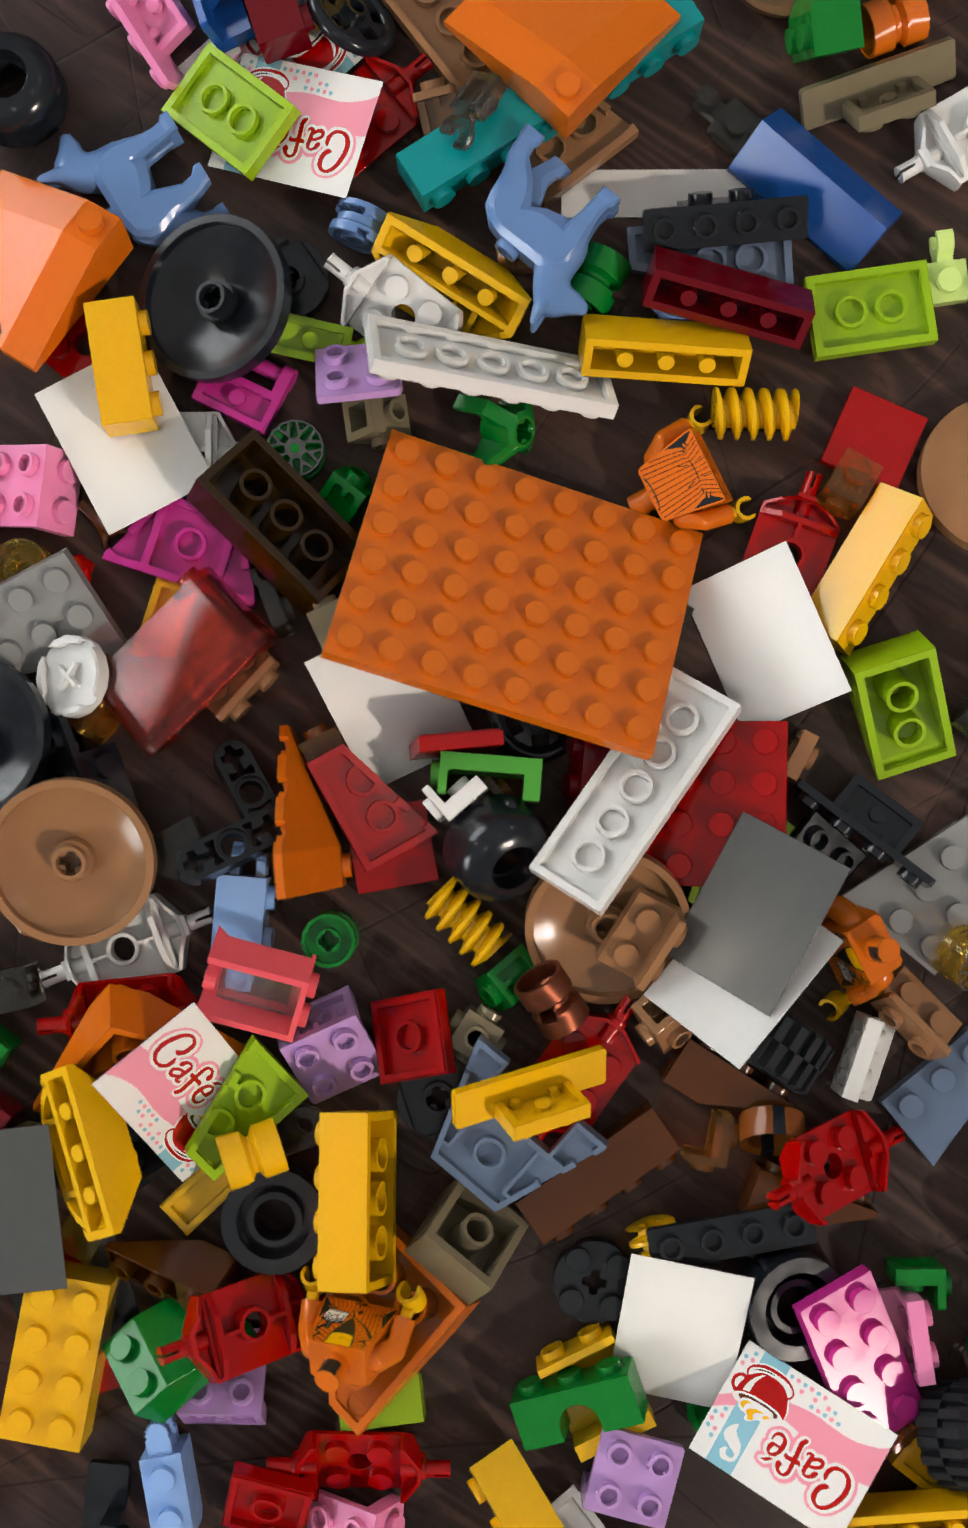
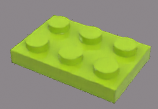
M210 42L204 47L161 109L162 112L168 111L175 123L251 181L255 179L301 114L295 105Z
M927 260L807 276L802 281L804 288L812 290L816 312L809 327L814 362L934 345L939 340Z

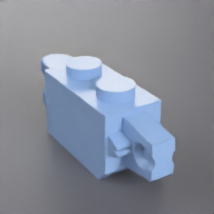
M234 841L232 857L239 856L244 852L245 846L243 842ZM270 852L256 858V875L243 874L244 865L231 870L230 873H225L216 878L211 947L220 925L231 937L273 948L274 927H268L269 910H276L277 900L276 888L272 886V876H268ZM228 969L225 979L226 987L242 991L252 990L256 976Z
M174 1414L164 1423L150 1420L151 1423L147 1425L144 1432L146 1448L139 1459L150 1528H199L202 1520L203 1505L190 1433L179 1434Z

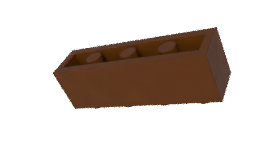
M648 1100L599 1133L608 1140V1146L602 1153L596 1156L594 1154L577 1163L575 1168L564 1174H557L543 1182L541 1187L515 1201L516 1206L543 1245L552 1239L555 1242L564 1239L574 1230L575 1226L573 1224L586 1215L588 1218L597 1216L607 1208L609 1204L607 1201L620 1191L623 1195L633 1191L641 1184V1177L653 1168L656 1171L662 1170L676 1159L675 1153L681 1150V1148Z

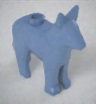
M168 111L160 114L159 122L143 133L112 141L91 152H85L81 144L70 134H62L54 169L41 174L37 178L38 182L50 184L49 186L65 192L74 191L84 194L103 195L110 205L106 210L122 219L128 235L140 246L158 248L175 229L197 217L217 213L230 214L223 202L206 212L194 209L207 189L212 185L200 162L193 166L191 176L182 184L156 189L150 167L174 148L185 143Z
M527 123L507 154L504 168L488 195L485 209L489 230L498 240L495 244L496 249L509 261L514 262L518 258L534 271L533 307L530 315V331L534 333L546 317L559 318L564 316H584L587 314L588 304L581 294L572 288L571 280L585 260L589 242L595 231L607 218L613 219L619 212L620 198L606 186H603L597 195L572 219L547 208H541L547 188L557 179H566L570 175L571 170L556 155L531 168L530 157L534 149L539 147L545 138Z

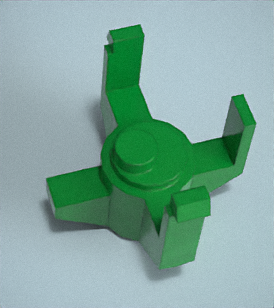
M458 394L452 408L457 411L478 415L481 418L480 433L482 437L474 455L465 452L461 453L482 459V462L487 465H501L517 452L528 455L534 443L536 427L532 404L523 402L512 404L500 399L498 404H495L488 399Z

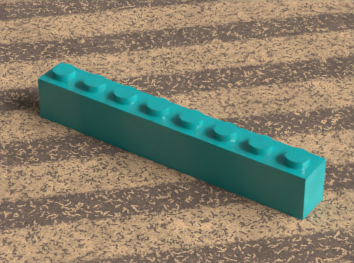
M665 0L681 15L680 21L607 96L610 100L623 94L632 81L642 75L644 78L652 76L662 68L667 59L675 54L683 56L699 43L705 19L693 0ZM505 85L397 153V170L423 212H426L432 207L438 209L447 205L453 200L457 191L467 185H470V187L479 185L487 179L492 169L502 163L505 164L512 144L527 123L544 136L545 140L542 143L552 139L558 132L508 85Z

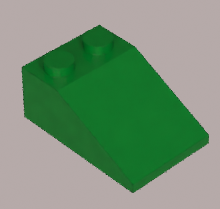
M794 0L788 19L789 28L785 30L784 36L787 54L792 55L793 64L838 55L865 47L860 0Z
M171 1298L161 1301L130 1319L101 1346L134 1415L160 1423L166 1422L209 1382L190 1359L183 1357L165 1364V1366H161L157 1360V1357H160V1355H156L157 1347L177 1341L182 1336L187 1311L181 1307L179 1302ZM246 1318L244 1329L246 1334L252 1337L256 1332L249 1319Z

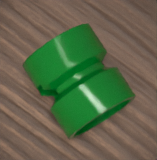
M591 241L589 242L588 252L583 264L571 280V286L581 294L588 304L587 314L608 315L615 302L612 294L622 289L632 267L629 261L616 250L604 244Z
M332 909L320 913L307 923L302 932L301 945L303 953L306 957L312 958L313 954L317 955L315 965L318 967L333 968L342 965L353 955L359 945L360 931L358 924L351 915L341 910Z

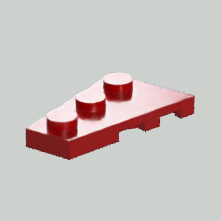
M344 744L305 764L366 873L439 833L438 830L411 808L403 798L387 786L379 776Z

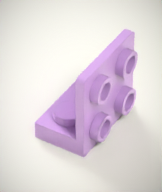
M334 344L326 348L315 349L316 399L318 404L392 397L402 394V379L386 380L376 374L369 373L366 344L349 346Z
M349 985L310 1002L312 1005L306 1027L297 1026L292 1043L277 1039L280 1052L298 1081L307 1090L308 1098L312 1104L320 1103L379 1076L376 1047L361 1022L356 999Z
M254 1328V1330H255L256 1333H257V1332L259 1331V1329H260V1328ZM266 1365L219 1384L208 1382L177 1411L178 1417L184 1424L266 1425L268 1407L263 1400Z
M602 1428L591 1472L583 1470L579 1485L582 1509L652 1528H665L685 1453L683 1445L624 1428L605 1433Z

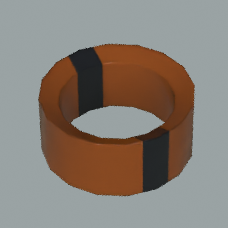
M764 1105L743 1110L739 1114L740 1148L751 1154L780 1156L787 1141L806 1132L805 1115L800 1110L792 1107Z

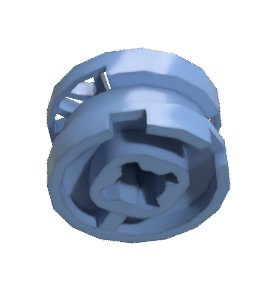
M340 198L335 209L337 218L331 220L328 228L329 235L335 241L351 250L372 255V246L387 213L379 207L358 198Z

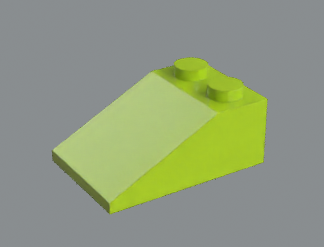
M919 630L852 651L850 656L845 654L839 655L842 669L852 690L848 692L875 777L878 781L957 756L936 647Z

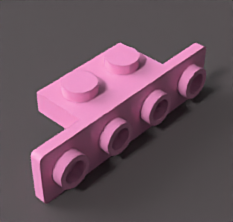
M107 0L105 5L108 11L123 24L129 33L127 39L130 45L145 58L151 67L149 73L152 79L165 90H175L184 76L170 54L196 28L180 0Z

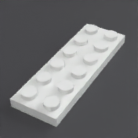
M367 313L364 333L370 374H376L386 380L402 379L418 382L428 388L444 387L460 390L462 393L470 396L481 394L496 397L512 404L523 402L539 405L549 411L565 410L575 412L591 419L602 417L614 420L619 404L611 379L581 376L578 355Z
M673 667L653 756L647 761L611 749L530 864V871L602 917L741 713V704Z

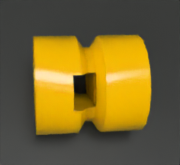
M272 1117L251 1124L246 1136H243L239 1131H231L215 1137L231 1191L250 1185V1183L254 1182L258 1172L265 1178H270L289 1171L285 1153Z

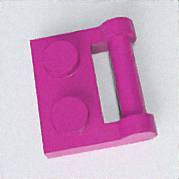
M264 359L252 371L275 381L276 383L272 391L243 377L222 383L208 384L198 382L191 396L194 402L214 412H220L221 415L249 429H255L258 433L267 437L287 394L292 390L297 380L298 370L288 365H285L283 368Z

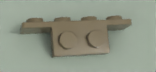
M948 36L801 88L798 92L801 125L805 129L811 130L843 118L859 133H868L881 129L883 124L897 119L914 118L921 111L937 106L936 89L933 86L956 77L955 39Z

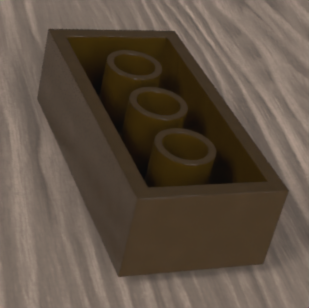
M255 429L250 431L196 479L186 499L305 617H307L306 613L314 610L313 603L318 605L345 580L359 534Z

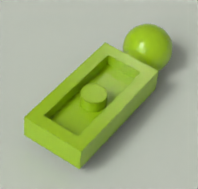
M290 313L283 334L271 353L315 362V349L326 348L334 344L343 346L366 344L365 337L360 338L357 342L352 341L354 331L352 327H343L339 324Z

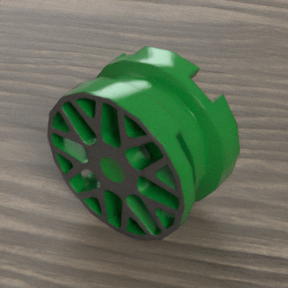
M292 419L285 421L274 428L267 439V442L305 480H313L322 472L326 464L327 451L320 433L313 425L303 420Z

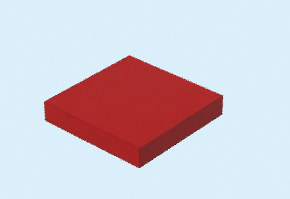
M853 386L849 391L818 463L874 488H877L880 482L898 488L928 418Z
M492 728L420 735L409 745L410 760L440 758L441 751L474 754L491 753L504 745L503 730Z
M425 799L407 802L411 808L429 822L427 809L422 804ZM432 837L369 873L365 872L349 844L358 895L439 880Z
M433 989L370 1002L380 1085L456 1073L445 989Z
M236 1461L230 1480L221 1525L229 1528H305L317 1481Z

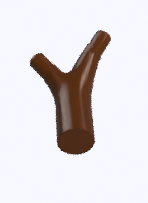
M89 497L84 498L78 504L77 508L97 529L103 550L110 548L109 536H114L115 534L125 536L128 532V528L125 527L108 535Z

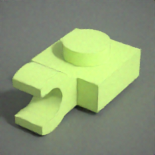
M953 229L935 231V237L929 238V251L932 263H927L934 307L962 304L968 301L966 258L953 260L955 248Z

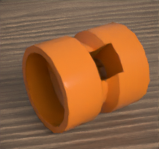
M870 0L861 3L865 47L860 48V50L867 59L893 52L896 45L901 44L903 47H907L927 39L930 30V15L926 0Z

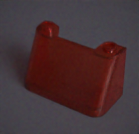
M195 567L190 568L176 583L180 589L112 657L108 653L105 654L109 668L108 688L103 700L137 745L150 758L166 751L180 737L177 733L184 731L189 726L188 723L243 669L247 668L253 662V659L262 651L266 652L279 639L277 634L211 567H204L199 571Z

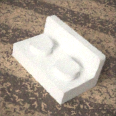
M477 775L471 780L463 776L448 789L447 793L451 798L446 802L427 784L422 791L428 798L422 804L438 822L442 823L447 819L452 823L467 806L480 798L486 797L490 791Z
M856 1010L830 1087L841 1097L857 1103L859 1099L865 1101L872 1100L896 1030L888 1027L880 1018Z

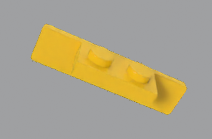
M597 1045L455 1088L451 1093L452 1123L457 1129H461L495 1118L512 1140L516 1142L591 1117V1103L580 1091L603 1084L606 1081L607 1051L602 1045Z

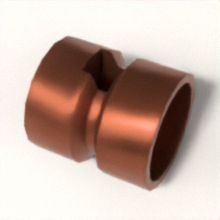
M552 959L543 961L528 969L519 977L513 989L527 1012L532 1013L531 1018L545 1039L548 1040L563 1038L577 1030L586 1021L590 1010L578 990L571 987L572 981L559 961Z

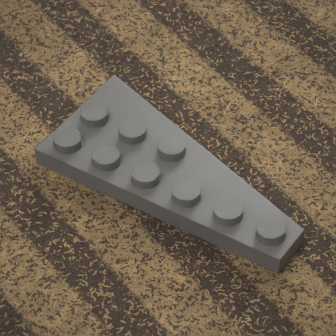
M67 547L0 582V662L14 667L23 674L37 672L41 656L46 657L51 649L48 646L53 640L64 635L83 636L99 644L106 655L107 661L132 657L133 648Z
M968 814L959 820H955L902 854L936 880L931 888H925L921 884L917 889L911 887L896 875L900 868L890 863L867 876V879L839 894L849 899L855 905L876 911L880 915L891 938L898 942L900 950L934 976L968 935Z

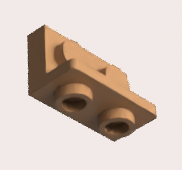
M243 630L192 686V695L215 714V718L221 723L228 724L231 719L236 723L251 708L250 698L259 689L265 692L277 680L280 674L276 670L281 663Z
M638 885L596 951L597 960L632 977L635 988L644 991L650 981L655 982L660 977L665 966V958L672 948H678L686 936L687 922L681 907Z
M906 966L898 967L893 971L894 978L887 990L882 995L871 999L869 1003L879 1012L878 1016L881 1021L885 1022L884 1024L892 1029H896L908 1041V1047L914 1054L927 1061L948 1057L952 1049L947 1044L961 1027L962 1023Z

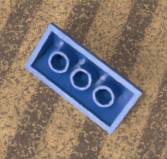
M779 108L759 123L727 169L746 188H753V194H758L764 198L794 195L807 196L808 237L805 239L842 271L854 270L903 214L782 108Z

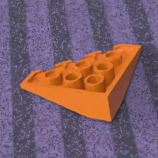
M464 0L444 20V26L554 130L566 139L680 21L681 15L665 0Z
M5 170L0 171V324L2 331L0 334V349L6 356L37 373L83 314V303L94 300L134 247L122 219L88 199Z
M280 725L279 739L280 742H284L286 750H281L280 755H278L277 781L282 783L284 791L279 792L275 802V826H280L282 835H277L276 842H273L276 900L341 888L347 885V877H353L351 853H344L342 840L324 798L305 765L308 761L295 730L290 725Z
M109 983L87 1009L53 1070L65 1065L74 1064L97 1080L182 1012V1010L148 992L131 989L126 985ZM217 1030L239 1056L245 1044ZM43 1088L33 1103V1111L41 1112Z
M397 1224L396 1282L367 1294L326 1292V1296L400 1309V1313L402 1305L396 1297V1290L401 1282L407 1281L411 1287V1294L408 1299L415 1295L418 1285L421 1286L427 1298L425 1308L419 1313L413 1314L412 1320L416 1322L402 1361L380 1372L368 1386L360 1387L341 1383L335 1392L329 1393V1405L357 1436L364 1432L480 1303V1300L477 1299L468 1305L409 1256L404 1250L412 1237Z

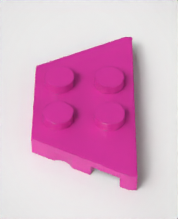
M180 498L132 523L127 529L128 532L112 549L108 548L103 553L102 559L107 562L252 608L256 607L257 601L251 563L186 499Z

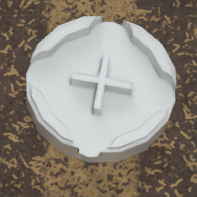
M64 635L53 640L48 646L51 649L46 657L41 656L37 666L36 685L45 704L52 710L50 711L56 716L63 715L64 717L79 719L91 714L102 702L108 688L109 668L106 655L99 644L88 637Z

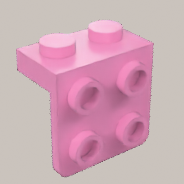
M49 444L0 445V527L33 528L62 537H74L81 482L64 450Z
M899 1286L879 1288L878 1290L914 1380L919 1387L936 1385L934 1368H939L940 1363L935 1343L929 1339L928 1327L933 1326V1316L929 1302L923 1300L917 1292L904 1291Z
M319 1489L318 1502H313L312 1500L306 1528H405V1518L403 1516L404 1503H400L401 1496L390 1493L366 1507Z

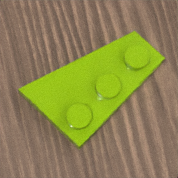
M254 1034L251 1035L185 1146L186 1154L213 1181L225 1172L215 1137L231 1131H239L243 1136H246L251 1124L271 1117L276 1126L309 1096L303 1085Z

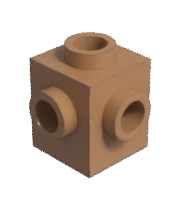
M644 995L630 1006L639 1023L634 1029L648 1047L655 1043L666 1054L672 1048L678 1049L691 1038L692 1032Z

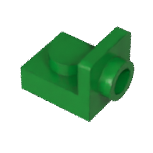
M345 465L333 471L319 495L351 525L366 501L370 499L374 484L371 483L372 478L361 468Z
M522 944L516 946L487 972L474 980V983L479 988L480 998L486 1005L495 1008L498 1012L512 1007L519 1001V998L513 991L514 985L521 975L534 966L528 951Z
M885 1257V1274L896 1286H899L901 1290L909 1292L923 1291L924 1286H926V1297L937 1310H946V1297H950L952 1294V1280L949 1271H946V1268L935 1257Z

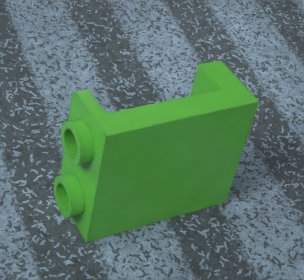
M441 751L440 761L432 760L430 785L432 788H438V796L447 798L449 776L451 774L521 779L522 802H527L529 805H537L540 802L543 759Z

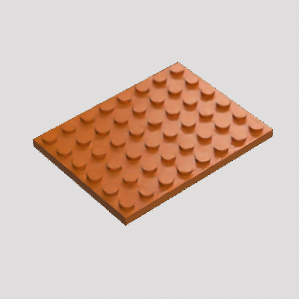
M392 429L320 658L648 761L653 756L703 533L692 529H680L674 523L663 522L659 518L497 464L487 465L482 462V459Z

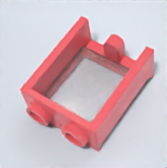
M219 925L208 956L207 963L209 964L201 987H203L197 1007L210 1022L292 1043L297 1026L305 1028L312 1004L304 1002L305 997L314 999L320 974L313 972L317 955L313 954L312 958L231 937Z

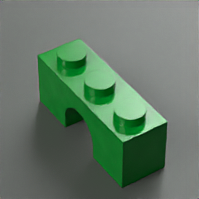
M609 1356L601 1359L593 1366L581 1369L579 1366H569L560 1370L556 1375L540 1379L539 1375H533L521 1380L515 1387L509 1406L525 1451L565 1442L571 1422L567 1408L574 1405H582L592 1409L599 1417L604 1433L643 1424L645 1422L648 1400L633 1356L621 1359L618 1356Z

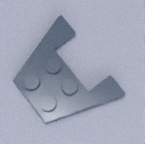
M481 1034L475 1043L458 1088L498 1076L509 1064L510 1058ZM451 1104L430 1158L496 1212L541 1187L543 1182L557 1174H564L575 1168L577 1163L593 1154L596 1156L602 1153L608 1146V1140L584 1120L572 1123L551 1148L535 1135L531 1138L514 1142L495 1118L457 1129L452 1123Z

